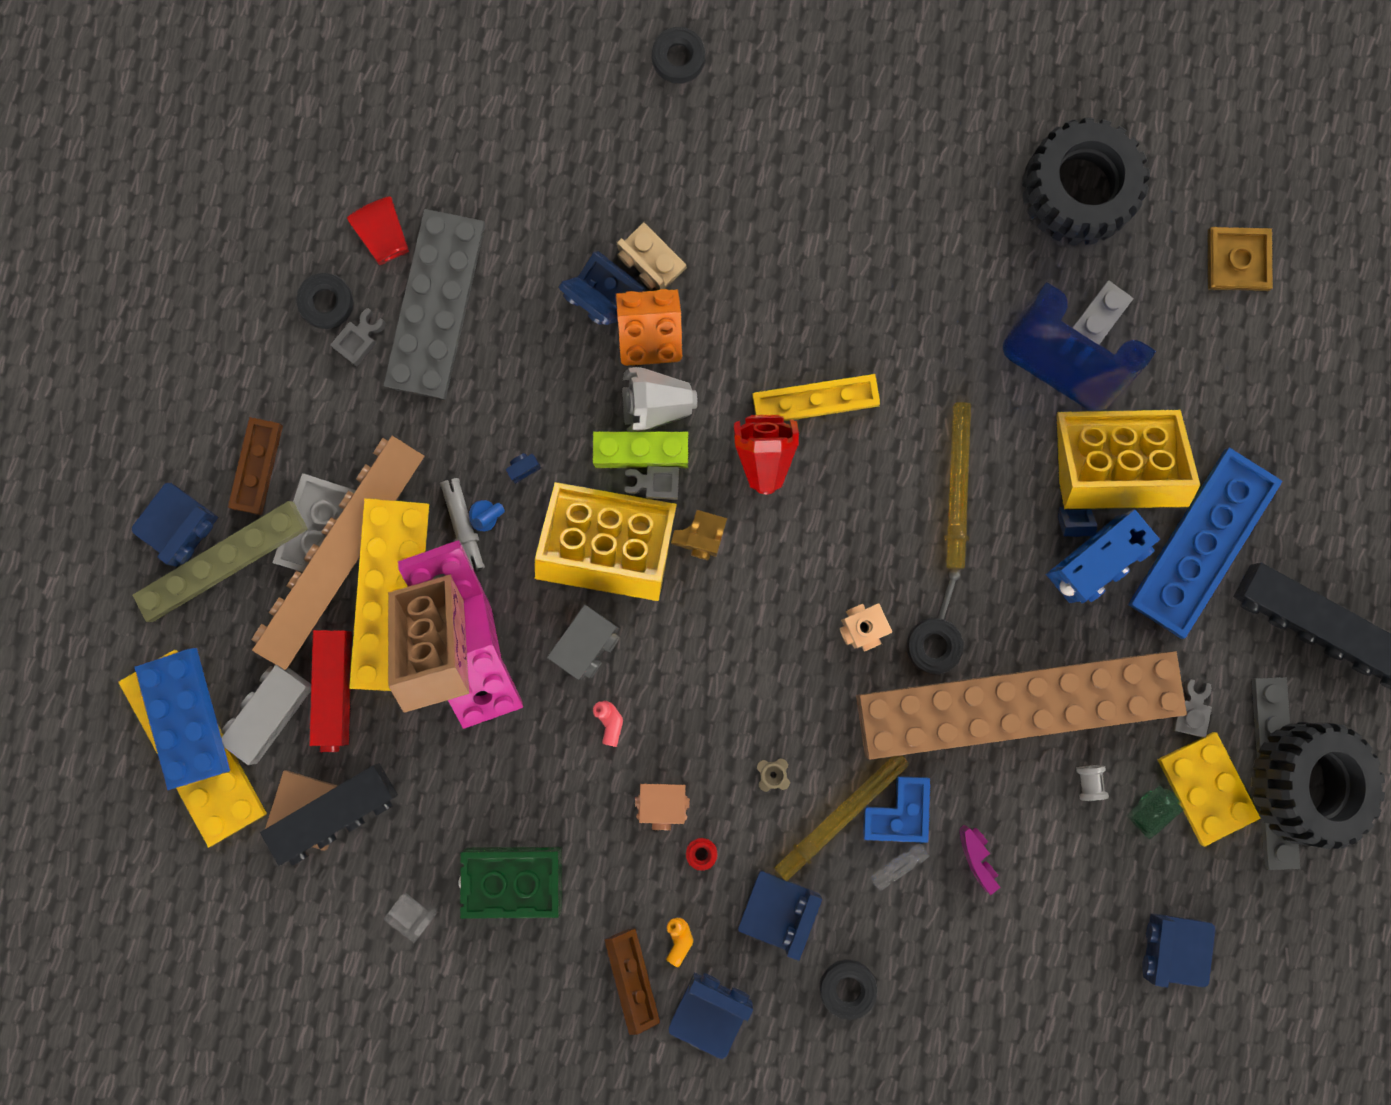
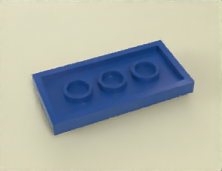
M197 648L187 649L136 666L135 671L167 790L230 772Z

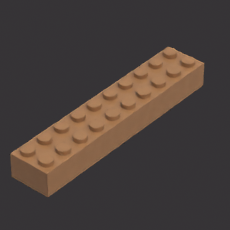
M1177 651L856 695L865 757L869 760L1187 715Z

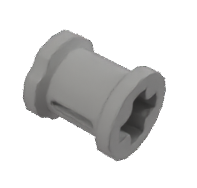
M1105 765L1076 767V771L1080 774L1082 793L1079 794L1080 800L1095 801L1109 798L1108 793L1104 789L1103 772L1106 771Z

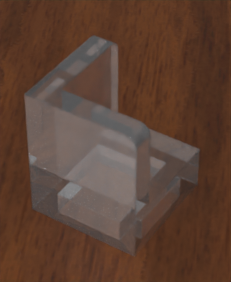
M404 893L383 920L415 943L439 911L430 904L424 908L412 897Z

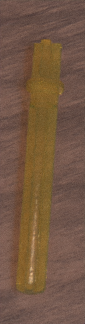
M957 402L953 406L948 534L944 536V540L948 541L947 568L956 569L965 568L966 541L970 539L966 534L971 405L966 402Z
M892 756L798 845L795 843L792 845L795 849L775 867V870L786 882L807 862L811 864L810 860L908 767L909 763L904 756Z

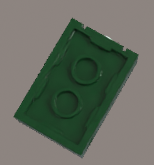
M467 847L461 852V864L464 865L461 867V876L458 881L461 889L460 904H463L460 907V919L559 918L562 912V847Z

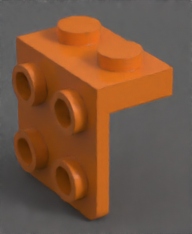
M678 289L616 293L621 363L628 366L681 361L682 329Z

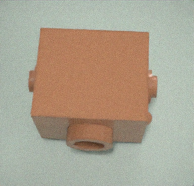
M640 784V795L635 797V807L638 809L636 817L639 819V823H652V830H671V824H684L685 820H687L686 810L689 808L690 801L685 796V785Z

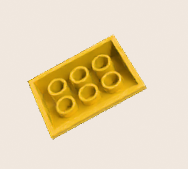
M1181 410L1057 412L1059 484L1064 509L1190 506L1200 487V482Z
M555 482L535 556V579L659 601L677 504Z

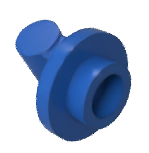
M480 500L471 506L469 520L472 527L477 531H489L494 527L497 518L504 514L505 510L500 503L493 505L487 500Z

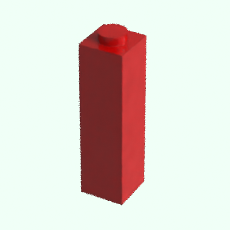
M313 630L309 746H320V752H339V746L349 745V687L352 631Z

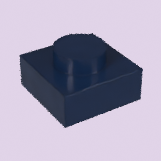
M524 453L510 461L511 466L505 470L516 484L542 467L533 453L529 456Z
M1059 507L1058 520L1064 536L1081 537L1096 535L1097 523L1091 509H1064V507Z

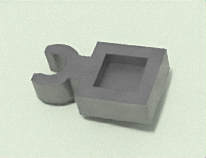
M369 308L361 313L358 326L349 322L331 343L335 350L355 366H358L375 346L376 342L370 338L372 334L381 332L386 325L385 321L381 318L376 324L369 325L368 321L374 314Z
M648 466L647 475H642L635 469L625 471L626 476H633L638 480L634 487H625L626 493L636 494L645 489L647 490V499L678 500L679 467Z
M1187 679L1184 685V691L1188 696L1187 701H1185L1187 715L1174 717L1172 730L1206 738L1212 707L1203 705L1204 699L1210 695L1212 687L1209 683H1203L1202 691L1197 694L1193 689L1195 680Z

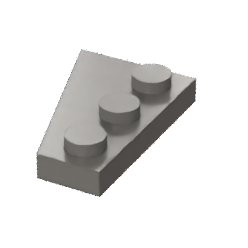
M302 473L293 502L308 530L279 546L272 563L303 572L309 562L304 560L305 556L313 544L320 547L326 537L321 533L331 517L336 520L339 518L344 510L339 507V504L348 490L352 493H355L356 490Z

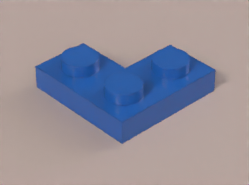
M897 776L896 808L864 806L863 839L928 843L930 778Z

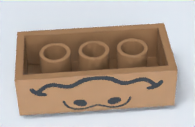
M451 574L388 592V686L404 713L469 694L464 601Z

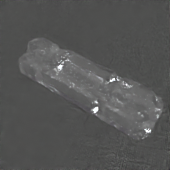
M916 843L909 848L910 851L908 853L904 851L884 865L885 869H879L871 875V880L877 889H885L890 885L891 880L896 881L915 867V863L918 862L920 864L926 860L929 854L921 843Z

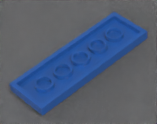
M1230 447L1225 449L1128 605L1180 639H1185L1283 481Z

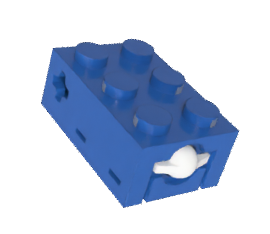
M1132 510L1112 519L1095 536L1090 537L1046 573V576L1069 603L1081 602L1082 604L1087 600L1092 602L1106 591L1103 587L1105 584L1112 580L1117 582L1130 572L1127 566L1136 560L1141 562L1155 551L1152 546L1160 539L1136 510Z

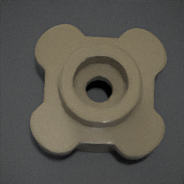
M780 758L776 762L762 760L758 763L757 770L761 776L759 787L762 791L767 792L771 788L785 790L789 787L790 781L786 773L788 768L786 760ZM772 772L776 773L775 778H772L770 776Z

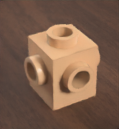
M879 603L865 609L864 604H860L847 610L848 617L841 620L844 626L840 627V632L846 644L852 643L854 649L862 646L864 652L882 644L879 638L892 633ZM862 622L866 623L868 627L866 633L860 629Z

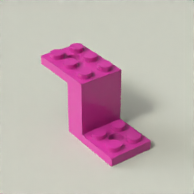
M460 540L398 561L399 571L408 587L433 580L439 574L446 576L451 574L464 601L469 694L448 700L463 729L523 708L522 699L501 658L491 606ZM480 691H486L488 693L483 696L475 695Z

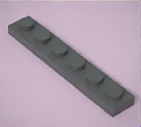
M1287 677L1251 678L1257 759L1260 757L1258 751L1264 742L1269 743L1267 738L1274 731L1290 724ZM1261 818L1265 869H1301L1299 844L1290 843L1281 836L1274 834L1268 827L1270 823H1264Z

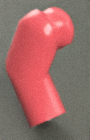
M599 701L593 707V714L606 727L602 744L617 747L623 717L612 703Z

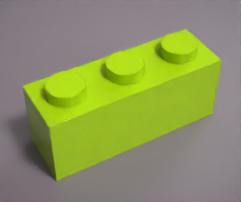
M593 432V464L595 468H648V466L688 468V432Z

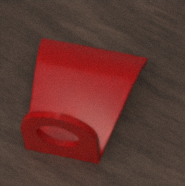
M391 196L367 204L347 217L351 226L380 266L409 252Z

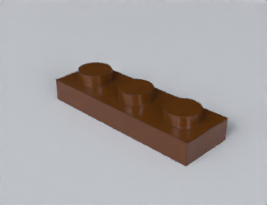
M249 417L228 508L262 515L283 429L282 424Z
M636 928L624 930L604 939L629 1035H638L660 1023Z

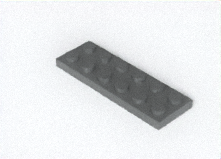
M424 209L384 381L385 388L446 401L486 224L484 221Z

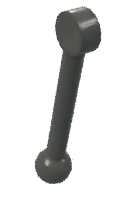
M954 568L949 571L950 580L938 619H944L955 582L961 577L958 569Z

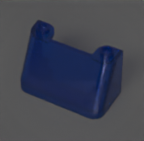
M1046 282L1028 302L1003 342L1004 355L1016 365L1087 410H1105L1149 364L1156 350L1138 340H1130L1122 344L1115 354L1111 353L1061 321L1068 308V300L1064 293Z

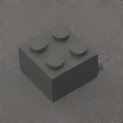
M584 605L547 658L578 680H584L585 677L592 678L602 665V662L598 659L604 650L611 652L621 638L616 634L620 628L587 605Z

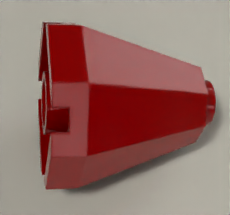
M751 415L745 418V424L741 426L740 420L734 423L736 450L750 488L758 493L772 494L775 490L782 487L799 444L797 421L790 419L789 425L784 423V417L780 415Z

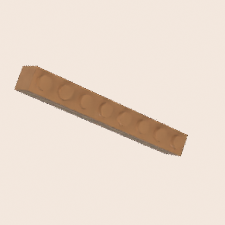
M391 436L389 441L382 438L373 452L378 458L372 467L365 464L356 478L361 484L355 493L348 490L339 504V507L344 509L337 520L332 517L329 519L321 532L326 536L320 547L313 544L304 558L309 564L303 573L296 570L286 585L292 590L285 600L280 597L277 599L269 614L274 616L268 626L261 624L251 639L256 643L252 651L284 670L288 668L360 557L364 498L396 501L424 458V455L394 436Z

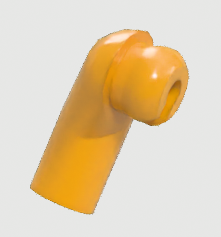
M673 918L667 924V932L670 933L674 945L666 960L670 964L680 967L693 945V937L689 925L684 919Z

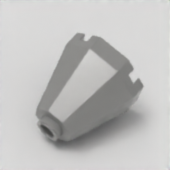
M641 367L628 368L624 372L623 380H629V387L622 388L625 425L631 424L626 429L627 432L650 431L688 417L692 414V409L697 408V392L692 390L688 382Z

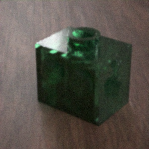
M1159 785L1154 791L1146 792L1140 798L1139 804L1126 816L1150 840L1184 809L1179 805L1181 802L1169 789L1164 790Z

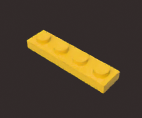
M875 374L752 393L755 415H780L784 417V421L879 407L880 405Z

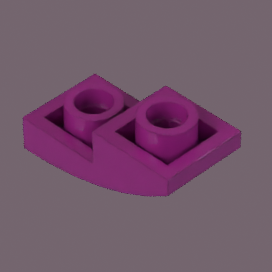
M963 825L959 830L966 860L984 891L992 895L1001 887L994 880L998 877V874L987 861L981 863L990 854L984 846L988 841L976 827L971 830Z

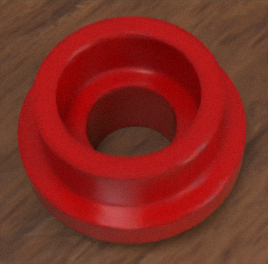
M707 838L694 839L686 849L687 862L696 870L711 868L717 860L715 844ZM699 848H704L708 852L707 857L703 860L698 859L695 855Z

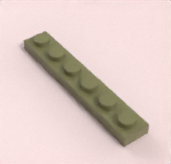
M287 501L133 594V597L145 621L154 622L305 532L308 528L295 503Z

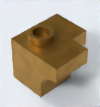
M697 510L694 521L688 528L674 530L671 544L692 550L691 556L709 560L710 555L717 557L727 518Z

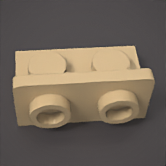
M645 223L641 224L625 241L621 238L617 242L619 251L617 255L628 268L634 266L641 273L639 275L640 280L650 290L654 287L657 290L665 289L687 268V265Z

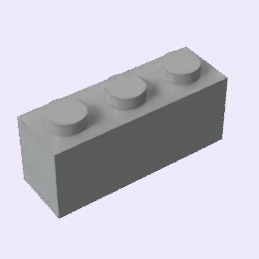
M278 665L270 666L260 678L262 684L256 692L249 693L242 701L240 707L243 709L236 719L234 717L231 718L221 731L224 734L222 736L224 748L247 765L257 764L311 692V684L290 668L284 670Z

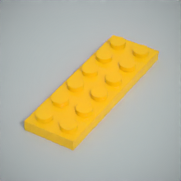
M364 498L349 689L391 691L388 686V592L408 587L399 571L398 561L426 551L428 503Z
M173 650L161 658L178 653V651ZM135 672L118 683L157 752ZM219 727L220 735L222 738L224 734L221 733V729ZM226 748L224 749L230 772L176 788L208 848L267 815L236 756Z

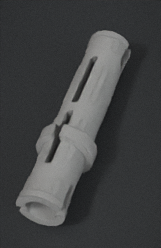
M451 479L454 492L451 491L449 481L445 480L440 483V487L442 488L456 535L454 542L460 540L472 568L471 559L474 561L476 571L485 568L477 545L479 541L478 534L474 533L469 520L468 510L460 486V479Z

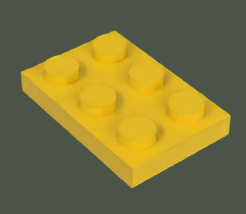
M1212 732L1206 735V738L1202 737L1157 759L1201 846L1205 847L1261 819L1217 732Z

